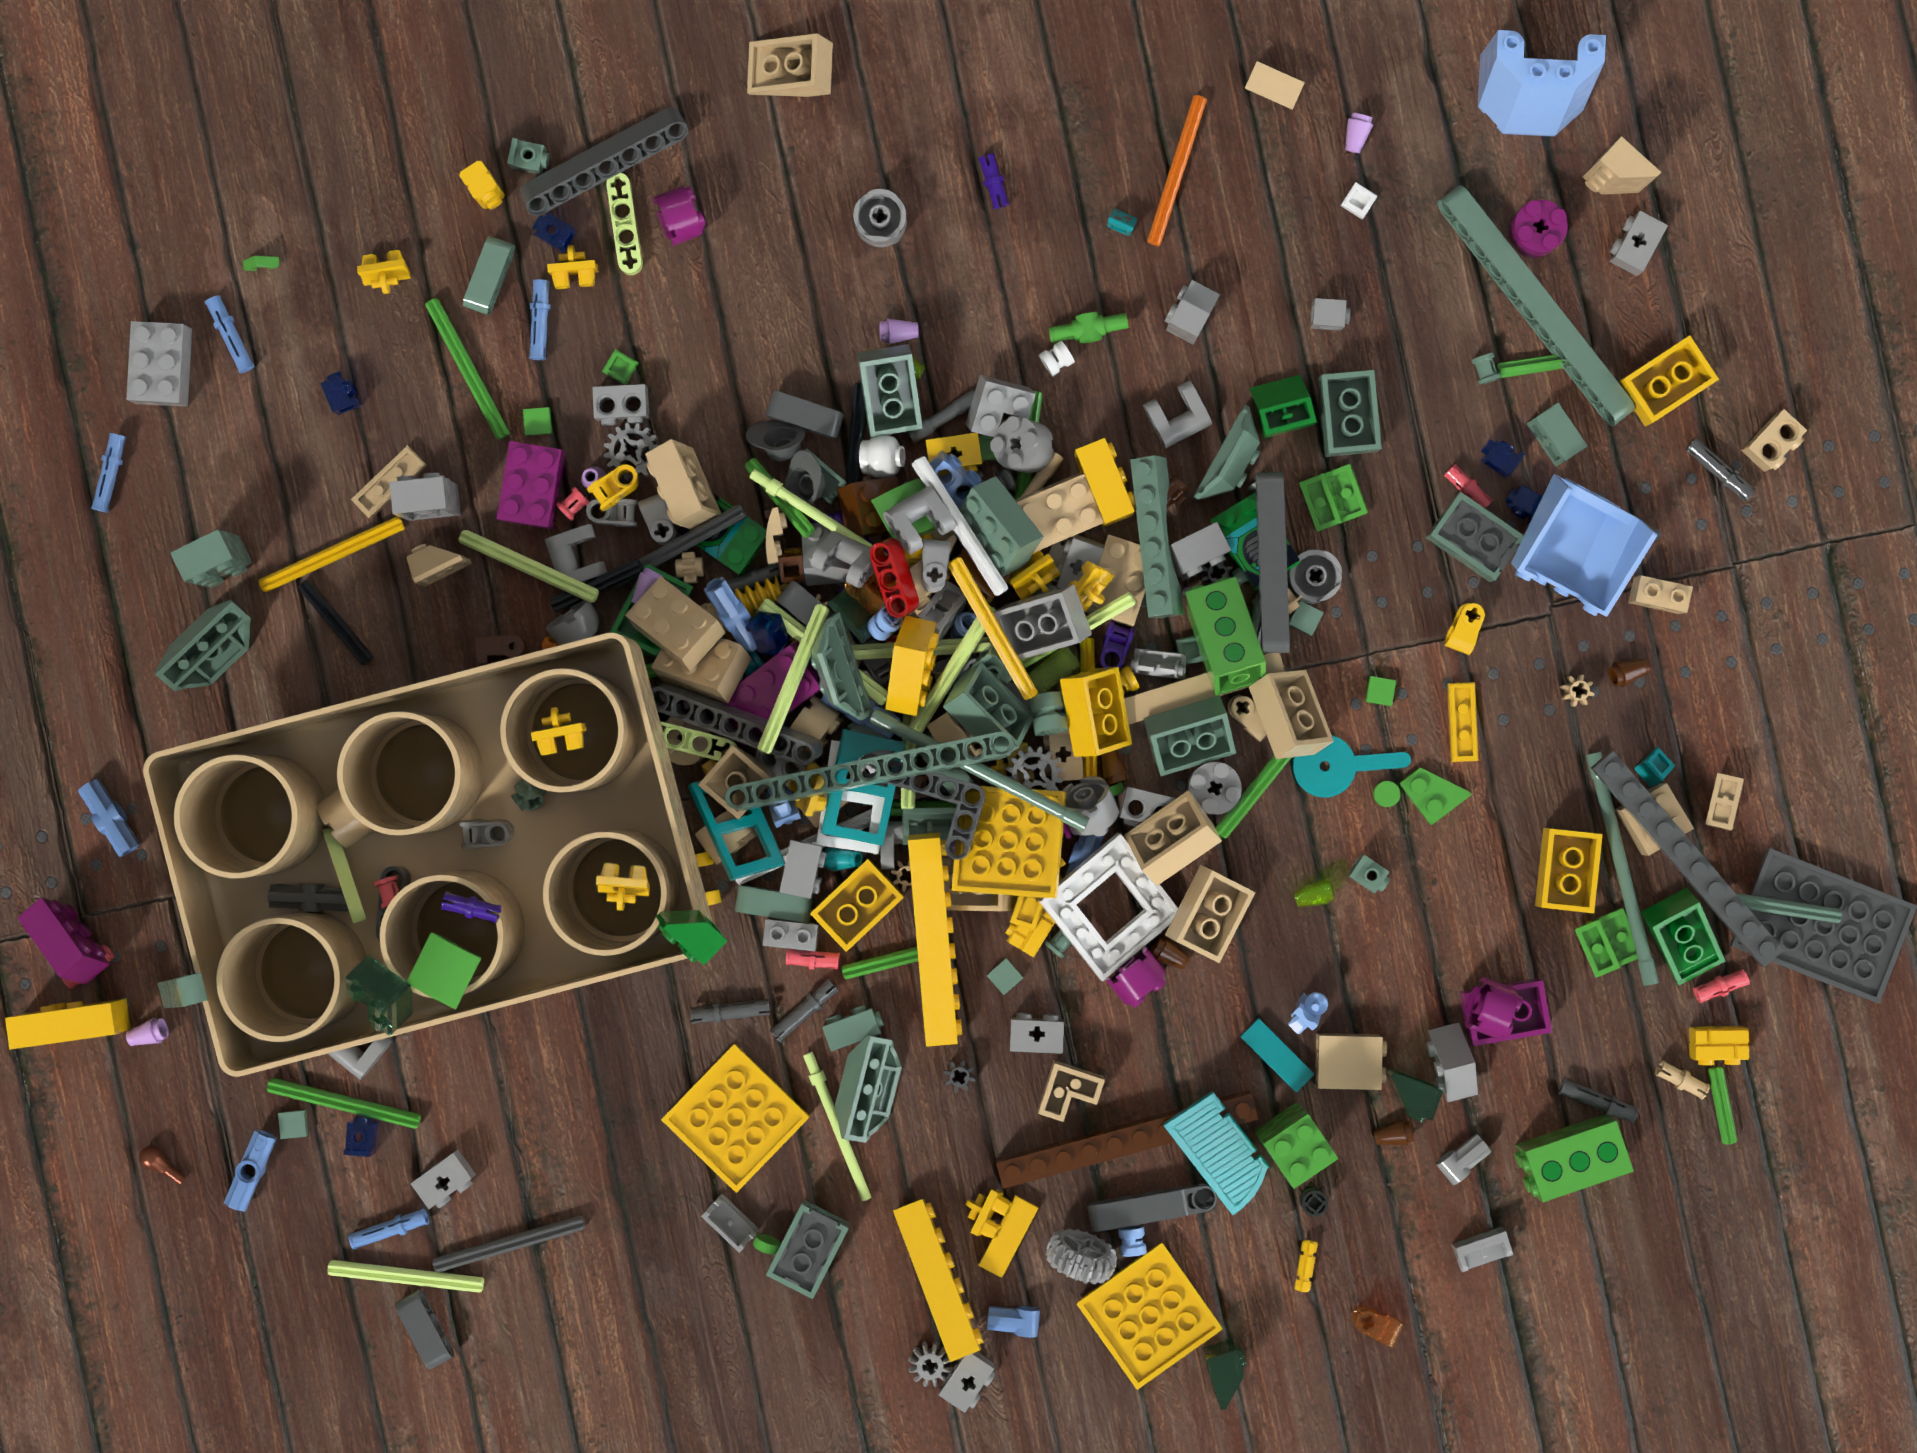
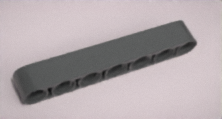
M668 107L522 185L519 194L527 212L533 216H539L681 141L688 134V127L676 108Z
M1257 472L1256 511L1261 649L1263 653H1289L1290 634L1283 472Z
M662 683L652 688L657 711L754 748L758 747L761 738L755 734V727H758L763 733L768 722L767 719L671 683ZM659 691L665 694L666 702L660 699ZM683 700L689 703L690 711L683 707ZM707 709L713 712L714 720L707 716ZM731 718L738 722V729L731 725ZM782 725L770 754L799 765H808L821 756L823 747L817 738ZM779 736L785 738L787 747H783L780 744ZM804 745L811 749V757L804 753Z

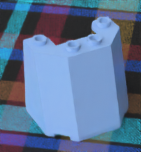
M1498 30L1480 54L1478 108L1490 117L1502 134L1556 136L1584 110L1605 62L1606 35L1591 34L1583 37L1578 44L1577 61L1524 58L1523 37L1516 31Z
M1554 474L1511 564L1517 570L1516 575L1524 580L1530 581L1532 578L1544 586L1548 582L1555 586L1554 590L1565 597L1569 594L1577 597L1584 604L1583 609L1594 616L1600 613L1607 617L1656 539L1657 533L1636 516L1620 509V506L1570 479H1563Z

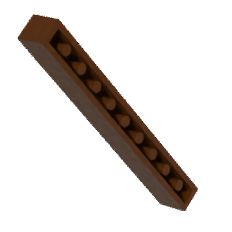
M1249 1090L1219 1098L1225 1106V1109L1220 1112L1221 1116L1230 1113L1238 1125L1258 1120L1253 1097ZM1187 1107L997 1158L996 1165L1003 1189L1174 1143L1176 1141L1163 1126V1123Z

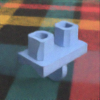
M767 786L768 791L765 792L767 799L771 796V788ZM785 786V792L788 795H792L793 791ZM795 800L769 805L776 828L782 824L790 825L793 821L801 818L798 808L794 806Z
M1313 992L1308 996L1303 993L1297 1000L1295 1009L1290 1015L1292 1018L1288 1021V1025L1297 1034H1300L1307 1027L1313 1031L1318 1026L1321 1015L1328 1008L1326 996L1319 992Z

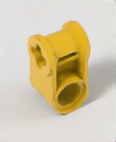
M621 465L594 481L587 488V491L594 494L601 504L600 509L606 511L638 487V475L632 466ZM623 474H631L633 476V480L629 484L619 482Z
M1466 603L1459 607L1446 635L1444 646L1467 655L1471 654L1485 617L1484 609L1480 605ZM1473 609L1472 613L1476 615L1475 619L1469 620V617L1465 615L1466 611H1471Z

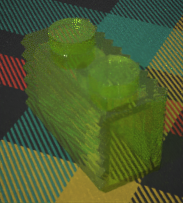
M1066 646L1059 649L1028 675L1038 691L1037 694L1047 693V690L1050 691L1051 687L1059 684L1060 679L1067 677L1068 674H1072V671L1079 668L1080 662Z

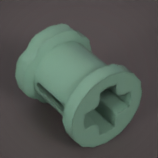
M1493 353L1471 360L1472 364H1475L1480 378L1478 381L1479 385L1502 378L1501 374L1497 373L1493 361Z
M1060 929L1050 941H1046L1044 944L1062 959L1064 952L1072 943Z

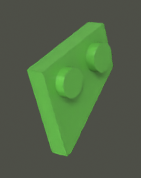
M1422 768L1416 769L1398 783L1429 825H1433L1472 795L1469 791Z

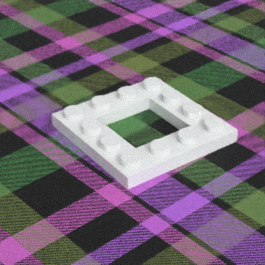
M1116 833L1059 882L1057 899H1038L1039 903L1101 981L1107 979L1169 926L1178 910V907L1161 885L1157 886L1141 870L1129 844L1120 833ZM1116 872L1144 910L1105 942L1078 908L1077 904Z

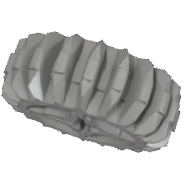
M1071 1228L1066 1230L1059 1229V1231L1054 1232L1046 1247V1260L1051 1263L1050 1266L1056 1268L1058 1273H1063L1066 1277H1071L1075 1281H1083L1085 1284L1087 1282L1097 1284V1282L1104 1283L1105 1280L1110 1279L1117 1265L1116 1251L1112 1249V1246L1105 1243L1104 1239H1099L1096 1235H1091L1087 1231L1082 1232L1079 1229L1072 1230Z

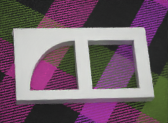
M831 740L828 766L835 765L840 741ZM878 750L870 752V754H876L879 756L894 753V751L891 750ZM873 764L866 766L870 773L877 771L876 766ZM884 782L874 784L884 787L888 786V784ZM843 790L842 801L873 805L869 832L878 834L885 798ZM829 793L824 794L826 801H828ZM825 806L824 811H821L816 845L869 852L875 855L879 854L880 845L823 835L821 830L826 811Z

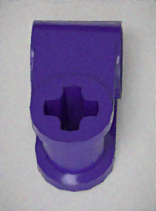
M1109 621L1103 640L1104 644L1099 656L1101 668L1109 667L1104 662V656L1109 653L1116 655L1118 658V664L1114 667L1120 668L1122 666L1135 628L1131 627L1128 629L1115 625L1114 621Z

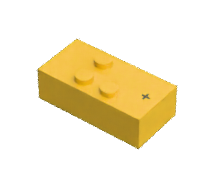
M127 998L83 1004V1001L66 1004L65 1002L40 1007V1011L22 1013L5 1018L9 1050L115 1035L131 1030Z

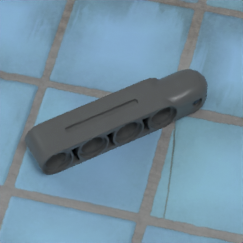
M1197 1184L1091 1202L1087 1204L1090 1228L1092 1232H1099L1208 1212L1215 1207L1217 1194L1208 1184Z

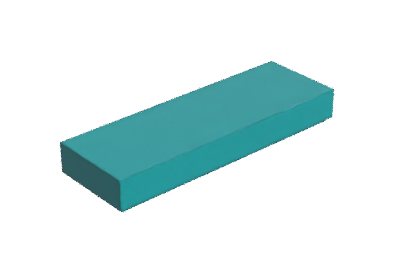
M1259 1018L1240 1035L1296 1093L1315 1075Z

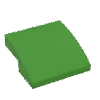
M1351 464L1299 482L1317 532L1369 513Z
M920 479L905 483L871 500L892 538L896 539L884 520L883 512L924 489L925 487ZM926 515L911 523L919 536L921 535L922 537L936 530Z
M1623 907L1574 929L1596 978L1638 959L1629 921Z
M431 932L406 983L424 994L457 1009L482 957L457 946V943Z

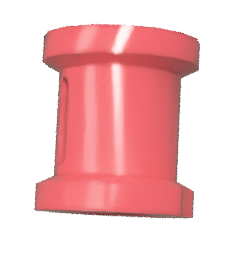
M576 487L572 488L573 492L562 502L558 501L556 503V506L570 521H573L575 519L574 515L590 503ZM575 500H578L571 508H568Z
M391 876L374 882V886L379 889L383 902L381 909L387 908L399 892L396 882L399 880L398 876Z

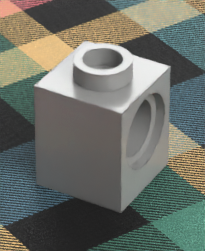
M1315 298L1311 307L1310 328L1341 331L1345 324H1349L1350 308H1346L1347 300Z

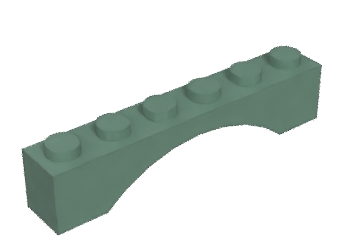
M1153 455L1130 459L1148 617L1166 618L1184 615L1182 590L1173 566L1167 532V495L1169 489L1167 458Z

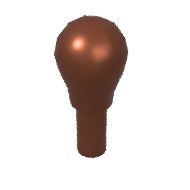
M148 1146L140 1152L139 1162L143 1168L158 1172L161 1175L165 1174L179 1185L186 1178L185 1175L170 1165L171 1163L159 1148Z

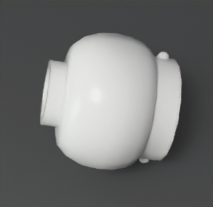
M890 435L876 436L870 440H863L859 449V462L862 473L871 474L873 477L880 479L895 476L899 472L900 467L905 465L904 447L900 446L897 439Z

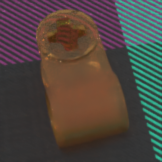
M875 572L856 590L854 589L855 586L847 582L845 583V588L849 595L855 598L872 616L885 606Z
M1365 1306L1357 1307L1351 1314V1322L1358 1331L1388 1347L1395 1348L1405 1326L1403 1322ZM1368 1317L1370 1319L1369 1323L1364 1322L1362 1324L1360 1322L1361 1318Z

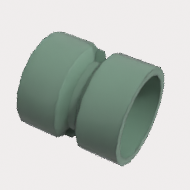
M1062 692L1041 693L1029 699L1031 714L1036 715L1033 719L1036 736L1053 735L1069 729L1066 714L1061 712L1065 708Z

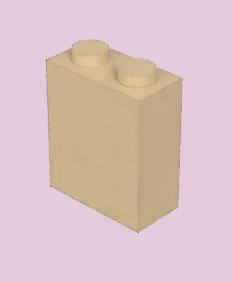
M1316 1033L1315 1086L1318 1089L1382 1090V1083H1386V1068L1382 1067V1057L1387 1055L1386 1041H1383V1037L1379 1034Z

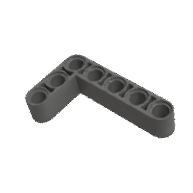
M870 753L865 754L861 757L860 760L877 757L879 755ZM893 760L889 765L890 771L896 766L903 769V762ZM865 768L863 770V775L870 779L877 773V771L867 773ZM936 772L926 773L929 777V784L923 789H919L915 784V779L918 775L902 778L899 781L884 782L957 804L945 844V850L947 855L955 860L964 859L969 855L986 800L985 791L980 786ZM944 782H952L954 784L955 791L951 796L942 795L941 786ZM972 789L978 790L981 795L979 802L975 804H970L966 800L967 792ZM962 815H970L972 817L973 824L967 830L959 827L958 820ZM956 840H961L965 845V851L961 855H954L951 852V844Z

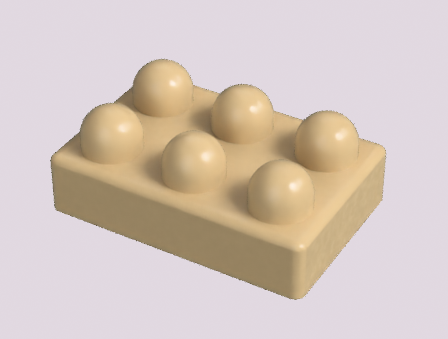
M616 633L593 636L158 751L147 758L143 767V774L195 973H202L208 1000L204 1001L203 1005L218 1063L225 1073L234 1077L256 1073L684 960L687 957L678 946L679 942L673 945L662 935V931L657 927L660 922L656 915L664 911L700 910L712 921L643 654L637 642ZM554 707L558 708L560 714L570 713L571 721L562 723V726L585 723L586 732H583V748L567 750L565 736L556 737L558 753L541 755L537 741H532L531 733L554 728L553 725H542V718L550 717L551 708ZM521 779L547 791V794L543 795L545 802L537 810L529 811L525 809L521 811L520 807L512 799L511 795L516 793L514 786ZM339 789L345 805L353 816L362 824L374 830L348 848L342 846L367 920L353 924L349 911L323 910V912L299 911V909L269 908L268 892L270 885L300 886V884H324V887H341L322 831L329 828L330 825L323 823L317 811V806L321 800ZM478 819H504L513 825L514 835L510 841L500 846L462 849L461 844L464 843L463 827L460 826L459 822ZM495 826L494 835L498 839H504L505 831L502 827ZM605 863L620 866L619 878H629L631 866H644L650 886L649 896L636 895L635 904L625 903L623 911L617 910V902L607 901V893L598 892L596 877L601 876ZM402 866L409 871L411 883L398 892L388 905L381 922L379 941L376 937L379 889L374 886V882L380 880L381 873L387 867ZM394 871L391 876H398L399 880L396 881L398 885L401 881V875L399 872ZM446 892L461 897L470 899L473 896L477 897L478 901L501 905V913L489 911L491 914L499 915V920L497 923H494L493 921L474 916L470 919L466 918L465 914L442 910V902L454 904L453 901L444 900L443 897ZM431 932L457 943V946L482 957L457 1009L424 994L406 983Z

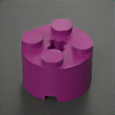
M682 185L653 197L654 205L658 204L661 210L657 212L658 218L668 240L672 238V246L702 235V231L705 230L704 226L706 223L700 210L696 212L694 208L695 197L690 186L685 188Z
M1533 200L1524 205L1514 215L1509 225V237L1515 246L1514 248L1520 254L1530 258L1542 257L1552 252L1562 243L1566 236L1568 228L1566 212L1548 200ZM1536 224L1540 226L1541 233H1537Z
M1146 946L1142 948L1143 952L1136 953L1119 967L1111 977L1109 976L1105 979L1125 1005L1130 1004L1133 1008L1145 1000L1144 996L1151 990L1154 992L1159 990L1166 983L1164 979L1166 971Z
M1483 977L1479 980L1483 984L1481 987H1474L1467 1002L1465 1014L1470 1017L1469 1022L1465 1021V1026L1497 1039L1502 1036L1508 1037L1513 1030L1512 1019L1515 1011H1519L1522 1005V996H1519L1517 990L1513 987Z

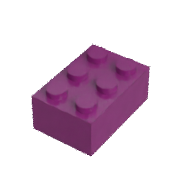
M509 441L496 519L507 523L553 530L557 510L556 503L559 498L566 453L561 449Z
M40 897L17 919L59 977L87 985L110 964L104 957L106 955L105 950L99 944L94 943L90 937L92 935L91 931L87 926L78 921L76 918L78 913L72 906Z
M1532 978L1503 983L1515 988L1517 994L1522 996L1523 999L1519 1011H1515L1512 1019L1513 1030L1510 1036H1502L1497 1039L1465 1026L1468 1043L1473 1046L1552 1033L1543 980ZM1473 989L1459 991L1464 1023L1465 1021L1469 1022L1470 1016L1465 1014V1010Z

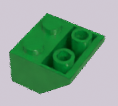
M1300 375L1249 388L1262 439L1310 427L1317 422L1310 395Z
M700 910L664 911L656 915L660 922L657 927L662 931V935L673 945L679 942L678 946L682 953L693 963L698 960L701 964L705 965L727 942L720 929Z

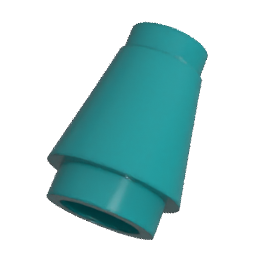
M827 847L823 851L827 853L824 867L831 871L860 867L863 861L862 854L859 851Z

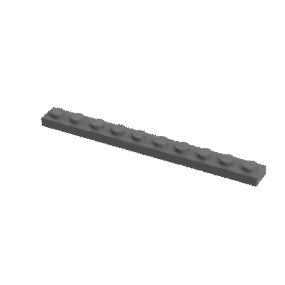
M1610 750L1591 767L1593 772L1760 966H1767L1784 951L1614 751Z

